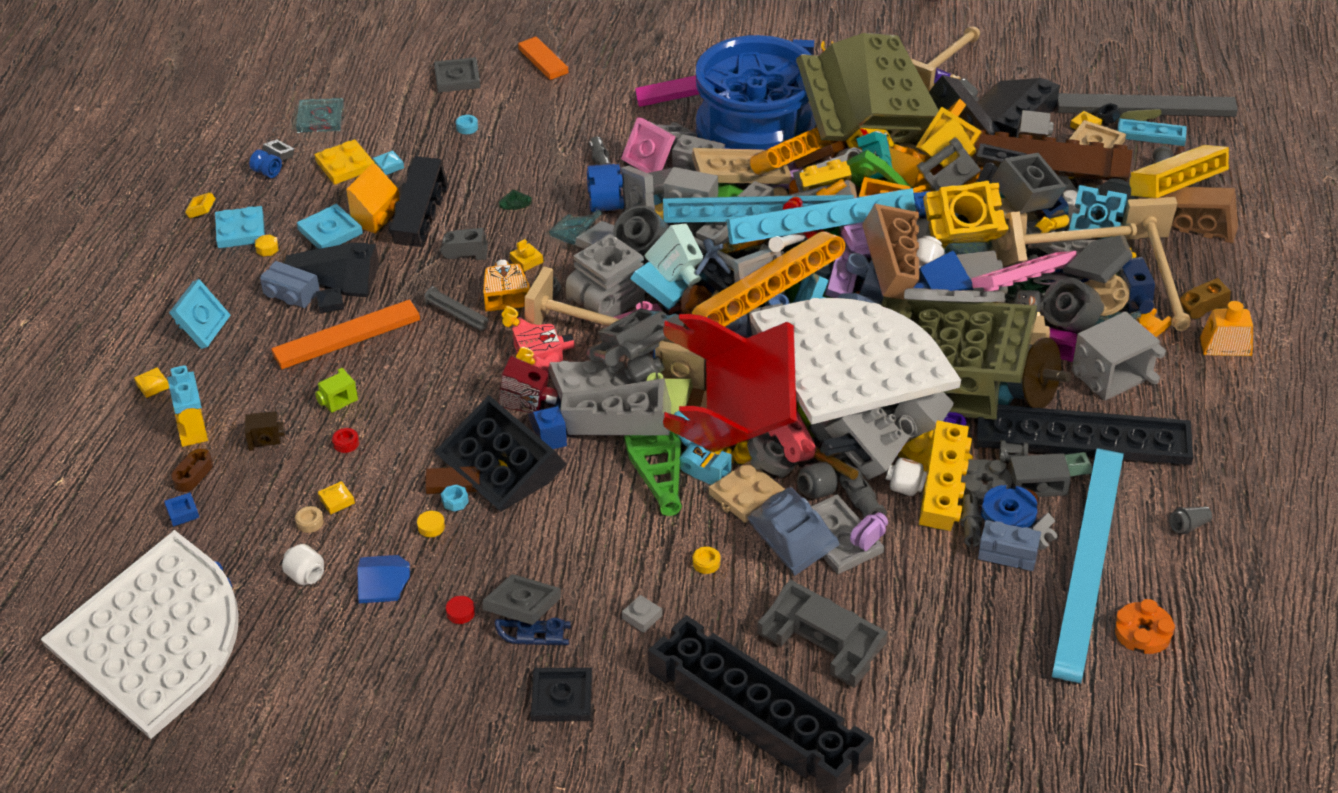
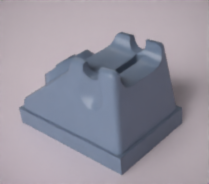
M792 487L771 496L762 506L747 517L752 527L794 576L840 545L838 538L830 531L818 512L813 510L809 502L804 497H801Z

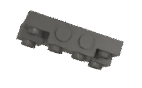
M791 579L782 588L776 601L758 621L757 634L780 647L793 633H796L836 655L830 663V675L853 688L870 670L871 661L887 643L888 634L887 631L859 617L853 611L844 609L829 598H824Z

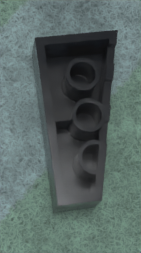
M942 75L930 89L929 94L938 110L941 107L948 110L956 101L961 99L966 106L958 116L959 118L979 130L986 131V135H995V132H1001L959 79Z
M415 156L412 165L408 166L406 183L402 184L400 201L396 202L395 216L393 220H390L388 227L394 244L422 247L430 229V220H434L436 217V205L441 206L443 201L442 192L447 193L449 188L442 159Z

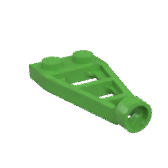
M868 150L846 161L851 171V182L855 186L861 188L864 177H870L878 172L887 179V182L911 187L891 166Z
M671 431L670 435H624L629 459L657 499L661 513L665 516H673L679 513L682 505L678 496L679 458L681 456V442L678 435ZM668 453V462L650 465L644 456ZM671 473V481L656 483L655 475Z

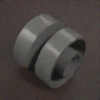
M635 206L623 212L617 219L613 229V236L641 254L644 259L641 262L645 265L649 261L644 255L665 233L669 226L652 208Z

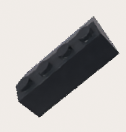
M1043 78L999 81L977 103L1001 132L1009 133V137L1016 138L1022 111L1051 113L1057 107L1060 85Z
M490 395L434 451L444 462L473 484L472 486L500 512L549 484L567 465L555 450ZM499 460L505 462L507 466H501ZM475 466L479 470V484L460 467Z

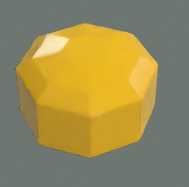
M271 234L258 237L255 240L256 253L263 257L274 255L278 251L277 238Z

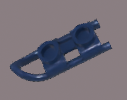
M551 618L547 619V621H536L531 625L518 620L496 619L495 627L502 639L513 644L569 645V639H563L564 629H571V621ZM501 626L518 628L517 638L506 634ZM535 633H546L545 638H534Z

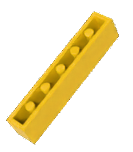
M1202 145L1133 171L1129 181L1131 196L1159 198L1229 170V147Z

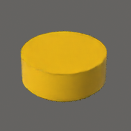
M437 511L422 513L417 519L419 533L425 537L440 535L445 529L443 515Z
M712 547L698 548L693 553L694 569L703 574L714 573L720 567V553Z

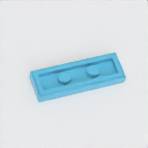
M1129 119L1118 120L1117 131L1125 133V139L1179 146H1185L1187 126Z

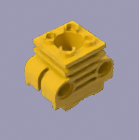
M983 181L968 185L940 187L939 191L926 192L923 197L927 221H929L930 236L942 243L941 246L944 248V252L986 247L989 240L1003 237L1009 230L1008 225H1006L1004 212L999 210L1002 206L999 182L989 184V181ZM955 213L966 216L970 224L961 222Z

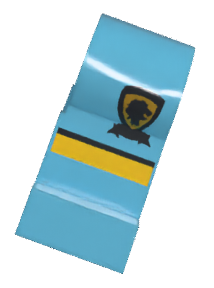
M690 444L679 458L680 469L683 472L711 485L731 473V454L723 451L718 455L707 451L698 444Z

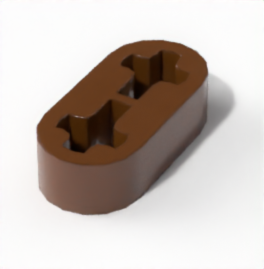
M200 448L191 451L174 469L171 478L177 491L188 492L193 490L213 467V461L208 450Z

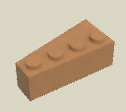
M1184 187L1159 197L1176 198L1177 207L1171 227L1178 228L1180 232L1184 233L1193 231L1202 233L1203 237L1213 239V236L1224 238V242H1234L1238 229L1235 188ZM1139 197L1138 199H1148V197Z
M874 204L862 227L882 295L889 298L906 300L904 299L905 290L907 288H914L919 280V257H917L919 226L916 225L919 212Z

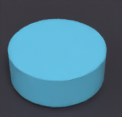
M472 115L458 117L456 119V130L461 134L476 132L478 130L477 118Z

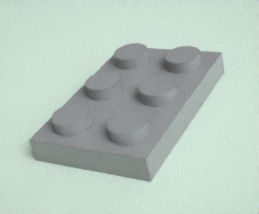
M593 361L549 363L548 371L561 401L562 394L630 384L623 362H618L614 366L606 365L604 362Z

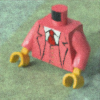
M508 306L504 309L502 313L503 324L506 327H511L513 324L512 331L514 348L517 353L516 358L549 373V363L563 361L562 351L574 348V340L571 333L558 336L552 324H531L518 317V312L514 308Z

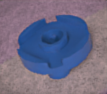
M1000 485L990 489L985 494L981 510V516L985 521H999L1022 528H1030L1036 522L1038 512L1037 500L1028 490L1018 486L1015 487V490L1006 489L1007 485ZM1004 507H1007L1009 509L1015 508V511L1005 510Z

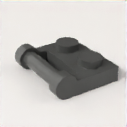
M956 137L950 140L948 146L925 163L921 162L916 166L934 191H939L940 187L964 185L981 173V169ZM954 152L958 154L959 157L936 175H932L931 169Z

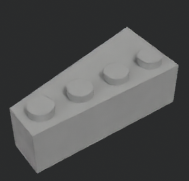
M664 378L562 394L561 414L565 421L568 435H670V431L663 425L664 412L671 414V400Z

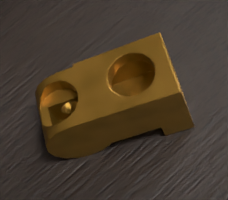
M1216 278L1184 293L1180 298V303L1192 319H1198L1214 309H1227L1231 291L1219 278Z

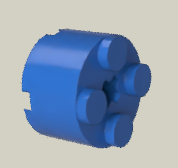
M620 165L587 166V188L591 199L589 201L590 211L603 212L624 209L623 195H621L623 178L622 174H620Z

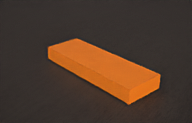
M538 37L518 43V49L550 80L569 73L568 66Z

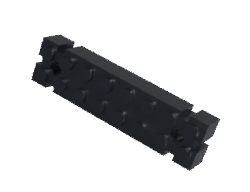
M685 615L671 628L670 639L663 636L648 649L649 673L665 684L669 681H674L677 692L806 779L810 775L816 778V786L825 793H841L850 784L851 773L853 772L858 775L872 761L874 738L855 725L849 730L844 726L845 719L715 633H712L709 637L704 634V626L689 616Z

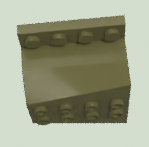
M861 33L832 43L819 56L801 54L796 58L821 140L846 141L858 129L866 128L886 130L893 142L919 143L939 111L898 35Z
M884 296L881 306L902 314L923 328L936 342L960 377V388L944 391L954 403L949 412H956L964 417L978 418L979 416L984 417V419L997 420L1000 382L1021 383L1037 317V305L916 299L902 300Z

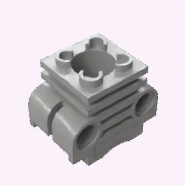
M612 234L605 236L573 256L576 261L574 263L576 270L569 275L566 281V298L569 301L573 299L579 305H583L586 310L610 317L621 315L629 308L636 307L639 302L645 301L646 291L630 279L637 269L644 266L641 262L644 260L643 256Z

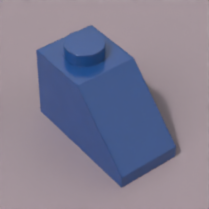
M559 406L528 413L534 433L552 449L567 446L566 424Z

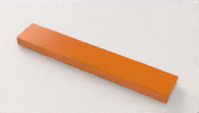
M409 299L271 348L272 354L282 370L419 321L420 314Z

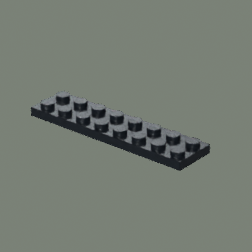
M998 405L997 420L984 419V417L979 416L977 419V447L1000 449L1001 440H1005L1006 443L1011 444L1028 442V451L1064 453L1066 455L1085 452L1087 456L1095 457L1096 449L1099 448L1124 453L1123 459L1185 465H1192L1193 461L1191 420Z

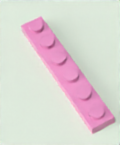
M1076 251L1054 252L971 278L973 288L983 287L984 291L998 290L999 287L1013 285V282L1027 281V278L1039 277L1044 273L1055 272V269H1063L1077 254Z

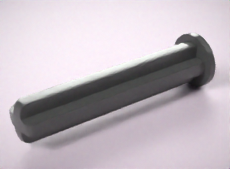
M435 286L430 287L424 295L425 304H432L480 331L487 329L489 323L487 317L440 293Z

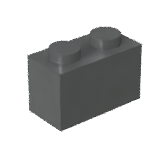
M1064 453L1012 456L1010 458L1011 489L1015 490L1016 486L1034 491L1038 497L1068 495L1071 476Z

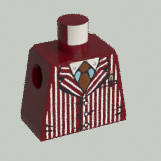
M510 356L502 373L498 402L506 409L531 413L539 411L543 402L556 405L559 395L556 389L547 387L549 377L547 371Z

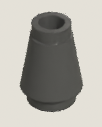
M1207 506L1178 507L1170 514V525L1176 533L1188 534L1212 520V512Z

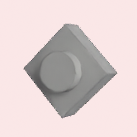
M639 595L622 611V619L643 633L662 617V608L642 595Z

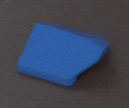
M399 555L360 557L357 567L359 604L398 601L402 589L410 578V563Z

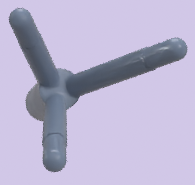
M705 239L703 245L707 253L695 274L699 275L710 258H715L726 273H731L730 268L717 253L718 250L723 249V244L715 246L711 239Z

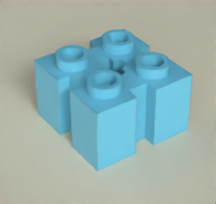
M1079 185L1075 206L1080 211L1079 214L1073 213L1069 231L1121 226V222L1116 220L1117 216H1124L1127 194L1108 191L1107 196L1099 195L1098 188ZM1098 210H1101L1102 215L1105 216L1095 220L1092 214H1096ZM1103 237V238H1097V239L1100 240V239H1105V238H1110V237Z

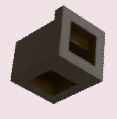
M277 411L245 414V436L249 451H254V447L281 444V437H285L284 421L279 422Z

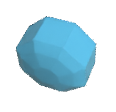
M459 485L448 486L441 493L444 508L453 512L464 509L469 502L465 487Z

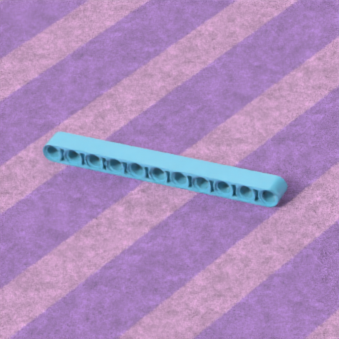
M1096 449L1052 673L1053 678L1080 684L1082 682L1124 453Z

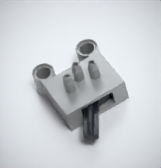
M881 407L830 420L824 428L833 439L823 440L820 451L825 453L826 456L846 453L869 480L888 470L907 440L916 435L917 426L915 421L908 415L896 418L893 414L887 415Z

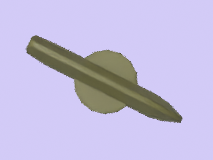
M1161 109L1127 111L1122 113L1117 120L1146 121L1147 119L1157 118L1162 112Z

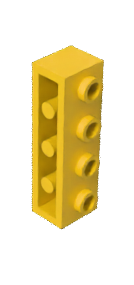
M936 421L932 434L918 525L951 531L954 521L959 522L962 506L958 505V498H963L965 483L961 482V477L966 476L969 460L964 459L965 453L969 454L972 438L967 437L968 426Z

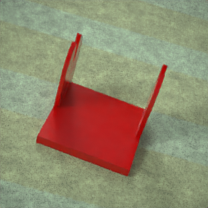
M679 314V320L691 330L668 321L664 322L663 333L666 338L706 359L707 409L697 406H679V411L689 420L664 412L663 425L666 429L712 452H716L797 421L794 325L785 322L749 338H744L702 315Z

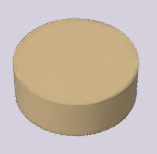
M304 507L295 515L297 528L302 532L312 533L323 526L322 511L317 507Z

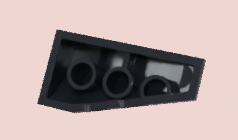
M355 242L286 255L283 261L286 265L317 275L320 288L340 287L341 295L368 297L379 268L376 244Z

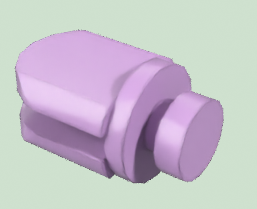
M877 512L874 515L866 516L853 528L850 542L867 551L885 534V527L888 525L885 515Z

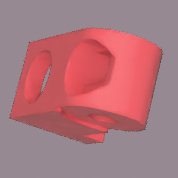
M796 411V422L768 432L771 437L777 436L784 447L785 457L793 463L812 459L816 451L814 441L798 411Z

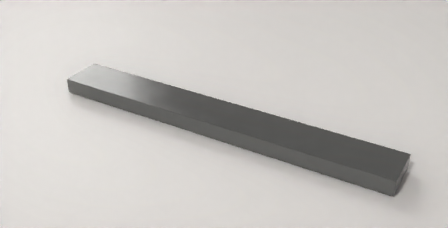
M1059 93L1057 103L1058 113H1081L1085 111L1097 114V111L1103 105L1109 103L1116 104L1120 114L1127 111L1161 109V115L1236 117L1238 112L1235 97Z

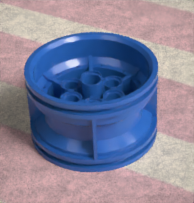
M765 35L734 37L721 41L707 49L700 56L696 65V88L703 98V102L696 114L697 138L725 144V149L766 150L816 128L814 115L796 58L801 54H811L805 48L792 41Z

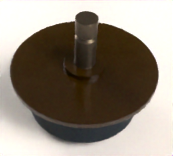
M1042 337L1029 346L1021 383L1007 382L1010 394L1014 398L1025 399L1032 408H1045L1052 401L1059 381L1069 382L1071 380V373L1061 371L1060 352L1055 341L1048 337Z

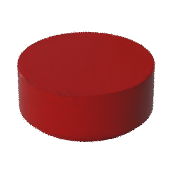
M351 428L337 430L332 436L334 449L341 453L354 451L359 446L358 433Z
M466 596L451 598L446 604L447 618L455 624L469 622L475 615L474 602Z

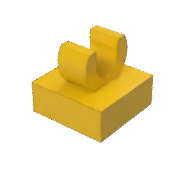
M524 239L517 243L516 250L510 252V260L514 264H520L523 272L543 263V255L530 243L527 244V240Z

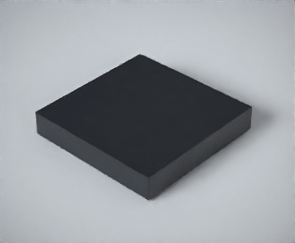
M592 667L534 668L531 722L591 721Z

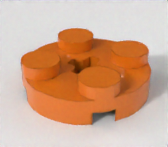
M1144 599L1142 602L1125 605L1118 611L1115 620V635L1119 642L1134 651V648L1144 650V654H1154L1166 649L1171 642L1175 630V624L1171 616L1163 608L1159 607L1157 602L1151 599ZM1139 625H1146L1150 627V630L1147 631L1145 628L1140 629L1138 627Z

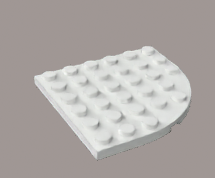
M812 298L811 300L751 313V322L757 333L785 322L794 325L796 399L811 424L960 388V377L932 337L912 320L880 304L843 298Z
M174 530L42 637L41 641L46 648L146 736L152 739L197 700L215 681L226 665L232 653L238 631L239 614L237 601L232 587L220 567Z

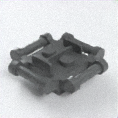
M640 308L598 331L600 338L596 340L595 345L587 350V357L595 362L601 360L609 366L616 365L619 357L622 355H627L630 360H633L659 347L660 341L668 339L663 333L665 321L684 326V323L679 320L678 314L669 316L662 311Z

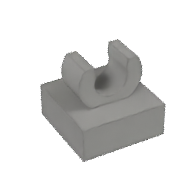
M1049 513L1037 519L1033 526L1030 527L1032 530L1041 531L1040 550L1049 546L1044 537L1049 542L1057 538L1056 532L1049 528L1055 522V519Z

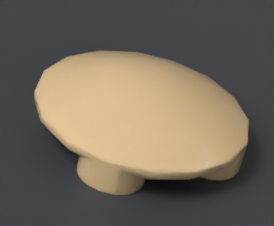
M1116 274L1106 283L1094 280L1084 282L1099 293L1101 301L1104 303V311L1100 316L1117 313L1125 306L1129 299L1130 291L1127 283Z

